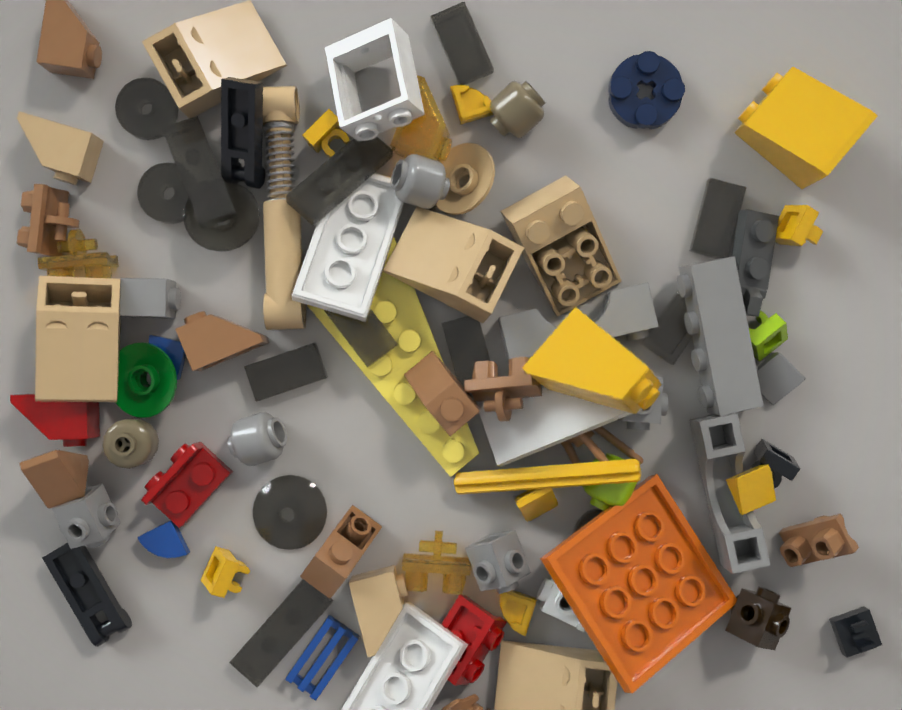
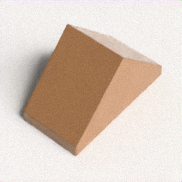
M54 450L19 463L21 471L48 509L85 496L89 466L87 455Z

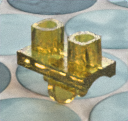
M80 229L70 230L68 241L57 242L58 252H69L70 255L38 258V269L47 271V276L75 277L74 271L85 270V277L111 278V268L119 267L118 256L116 255L110 256L108 252L87 253V250H97L98 242L96 239H85Z
M435 530V541L420 540L419 542L420 552H433V555L404 553L402 571H406L405 578L408 591H427L428 573L443 574V593L462 594L466 576H470L471 563L467 557L441 556V553L456 554L457 543L442 542L443 531Z

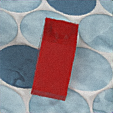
M35 394L10 395V403L49 440H63L64 447L87 446V439L100 437L99 402L35 401Z

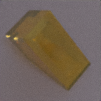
M417 75L425 115L413 119L406 126L397 127L390 146L396 155L403 158L411 154H418L431 160L445 161L451 150L452 139H449L450 134L425 78Z

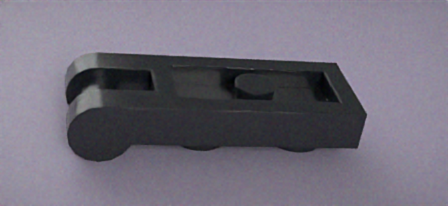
M234 77L221 79L222 180L226 183L238 184L239 182H245L247 187L260 189L264 184L266 175L265 169L262 167L263 82ZM239 159H244V167L239 163Z
M66 543L42 557L94 646L98 647L109 641V636L115 632L122 633L131 628L132 622L128 613L119 605L85 545L70 549L69 544ZM101 610L104 611L108 618L104 622L98 621L95 615Z

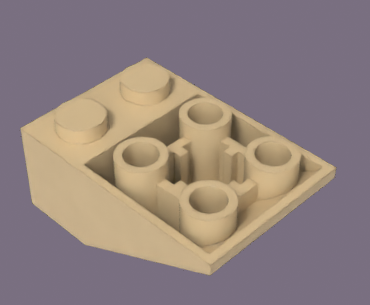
M251 0L176 22L142 41L178 108L189 119L221 103L222 78L234 77L260 81L287 66Z
M566 175L500 211L515 243L524 247L521 254L557 317L622 282L581 186Z
M416 207L383 272L484 323L492 314L524 247L490 229Z
M39 276L36 307L35 401L117 402L121 331L120 279Z
M502 640L494 710H615L618 681L598 650Z

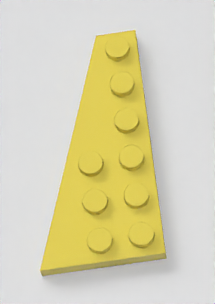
M393 238L384 268L397 245L395 238ZM382 271L366 322L307 305L450 477L479 454L468 423L449 436L427 410L404 376L406 372L431 351H434L443 362L413 287Z

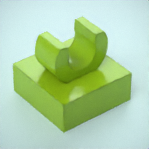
M760 311L759 316H755V318L761 325L756 329L749 328L754 358L759 362L788 340L787 324L776 313L768 319V316Z

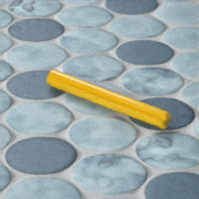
M625 459L458 472L454 478L456 493L462 495L632 483L640 481L641 467L639 460Z

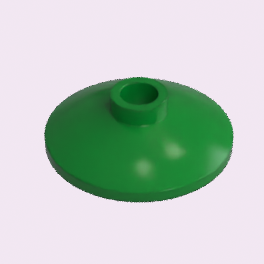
M133 343L123 347L119 353L118 397L115 403L125 413L134 417L147 418L160 414L171 404L176 393L177 375L173 362L161 348L150 343ZM148 373L151 377V384H148L146 380Z

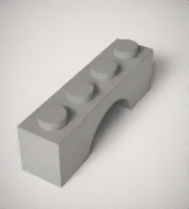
M648 282L606 293L603 308L594 322L612 337L626 335L627 342L650 337L648 329L659 326ZM537 308L498 318L508 362L511 358L528 357L530 359L557 328L549 323Z
M732 413L723 416L713 414L690 419L721 566L732 574L771 566L762 526L759 524L753 511L740 515L726 482V479L743 472V456L746 451L738 414Z

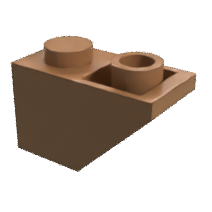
M352 505L300 577L331 599L347 579L382 526Z

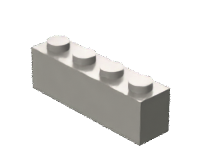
M735 256L679 267L680 275L677 276V287L681 297H685L687 312L684 314V323L687 332L693 338L695 349L691 352V358L695 370L700 374L702 386L699 387L698 393L703 408L707 409V413L723 416L763 407Z

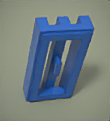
M329 615L285 680L298 685L297 688L299 690L308 692L310 697L316 701L360 636ZM329 628H334L337 631L303 678L298 673ZM344 635L348 638L347 642L316 686L311 683L312 679Z

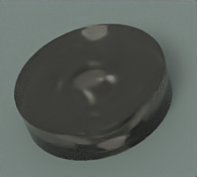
M152 78L132 80L121 89L117 96L115 112L119 123L126 131L139 139H159L168 134L177 121L178 106L168 88L158 80ZM152 104V111L149 114L143 115V106Z
M160 163L152 166L143 174L138 184L137 196L140 206L148 216L161 223L176 224L187 220L194 214L200 202V188L196 178L184 167L175 163ZM170 187L174 188V196L166 200L164 198V191Z

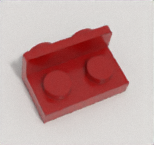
M202 442L194 443L191 446L186 443L182 445L170 458L174 464L165 474L159 471L144 487L148 492L141 501L146 505L153 503L179 528L187 523L233 473Z
M462 594L458 596L441 624L468 644L448 678V681L454 686L474 683L480 677L485 667V664L482 662L489 651H493L501 643L505 634L502 630L507 623L502 617L493 616L469 597Z

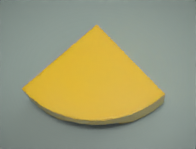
M467 85L450 86L460 124L494 115L490 109V98L480 91Z
M514 590L499 594V604L503 617L513 630L526 636L537 599Z

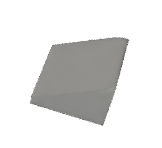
M779 352L771 353L756 368L761 395L771 405L776 404L805 380V377Z

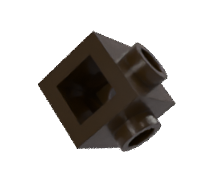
M758 586L756 592L742 588L740 594L736 596V604L731 608V617L725 631L758 648L775 650L779 639L788 630L790 624L788 616L792 608L778 602L781 595L760 586Z

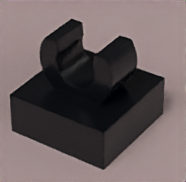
M761 439L754 449L758 461L751 468L769 464L773 472L774 489L780 485L782 476L792 481L800 471V467L794 457L764 439Z
M864 606L829 619L840 651L847 658L882 645L870 609Z

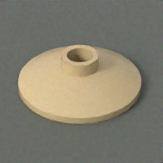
M463 143L454 146L438 160L445 167L446 178L450 180V188L446 198L439 200L435 206L444 213L461 215L475 209L486 198L493 185L495 165L490 153L478 144Z

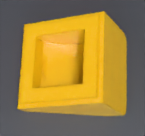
M769 464L758 465L726 479L740 515L776 501L772 471Z
M552 488L526 490L515 496L514 499L527 522L558 506V501Z

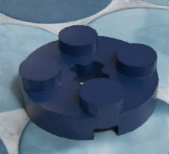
M645 51L625 59L614 71L608 89L609 107L614 116L627 127L655 129L667 123L678 111L685 93V85L679 71L669 60L658 56L655 52ZM640 83L651 85L653 87L652 94L654 99L650 100L648 97H644L641 100L638 98L637 94L640 89L637 85Z

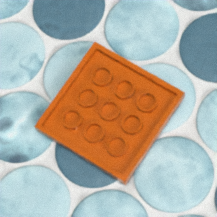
M658 474L651 475L638 484L631 497L623 506H610L540 558L625 693H634L737 602L736 596Z

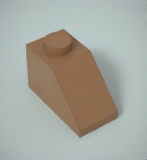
M46 0L36 62L50 73L94 79L95 69L100 67L102 61V50L98 40L68 0Z
M205 311L186 317L184 319L186 325L175 329L192 371L206 370L269 343L267 336L222 317L211 314L206 315Z
M431 351L404 374L424 406L449 436L453 435L481 410V407L469 393L464 391V387L434 351Z

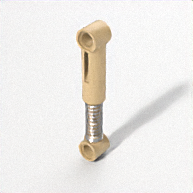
M296 86L263 87V126L266 132L264 138L267 139L265 151L268 153L265 156L268 159L265 164L268 166L266 172L269 173L266 175V178L269 180L266 182L269 186L266 191L270 193L267 195L269 200L263 202L266 278L263 315L267 330L306 328V304L293 301L291 296L302 267L300 201L293 198L296 192L292 191L296 187L292 182L296 179L292 178V175L295 174L292 171L295 168L292 162L295 159L291 158V156L295 153L291 149L295 146L291 144L294 141L291 136L294 135V132H292L294 130L293 127L299 124L300 119L299 95Z

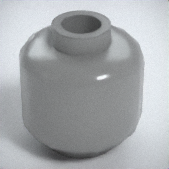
M411 154L405 160L401 159L396 163L391 177V188L395 190L399 201L423 209H429L439 200L446 198L450 188V180L446 178L445 167L441 162L418 154Z
M265 412L236 421L232 426L231 436L228 438V447L231 454L247 466H256L278 458L287 443L286 429L281 420Z

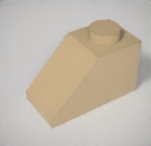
M19 111L17 120L41 165L55 172L54 179L72 185H77L78 179L89 183L92 182L104 143L102 139L91 132Z
M395 565L353 575L349 581L367 657L376 655L403 609V597L409 596L404 573L397 574Z

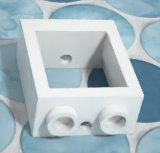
M392 18L325 48L339 126L358 142L374 139L381 132L393 127L406 126L413 119L425 115L409 35ZM393 56L401 97L362 113L354 73Z

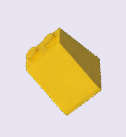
M792 67L783 76L777 72L762 88L766 96L759 104L752 101L738 117L742 124L734 133L798 187L804 189L827 177L878 115L799 69Z
M577 307L569 313L522 367L526 373L548 390L636 414L641 408L643 410L648 409L660 394L658 388L662 385L646 364Z

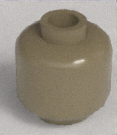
M512 81L491 101L490 109L494 117L490 119V122L504 137L510 132L513 136L522 138L543 119L544 109L542 106L546 102L527 81L523 84Z
M130 418L117 421L111 425L103 437L102 446L105 456L112 464L120 468L130 469L144 465L153 459L158 450L159 438L157 431L150 423L143 419Z

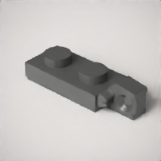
M749 209L740 210L738 213L732 256H735L746 316H759L762 301L765 299L768 290L779 216Z

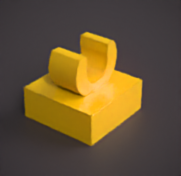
M330 109L302 135L317 154L323 149L326 156L331 159L337 157L336 153L330 148L332 140L341 139L347 146L351 143L346 132L340 128L338 117Z
M785 205L778 219L775 242L779 245L803 246L806 240H808L810 243L817 245L823 233L822 229L813 225L819 212L809 205Z
M215 546L201 577V582L211 595L225 598L228 590L233 593L241 592L242 587L240 584L232 580L236 573L249 574L250 569L244 562L237 560L228 549Z

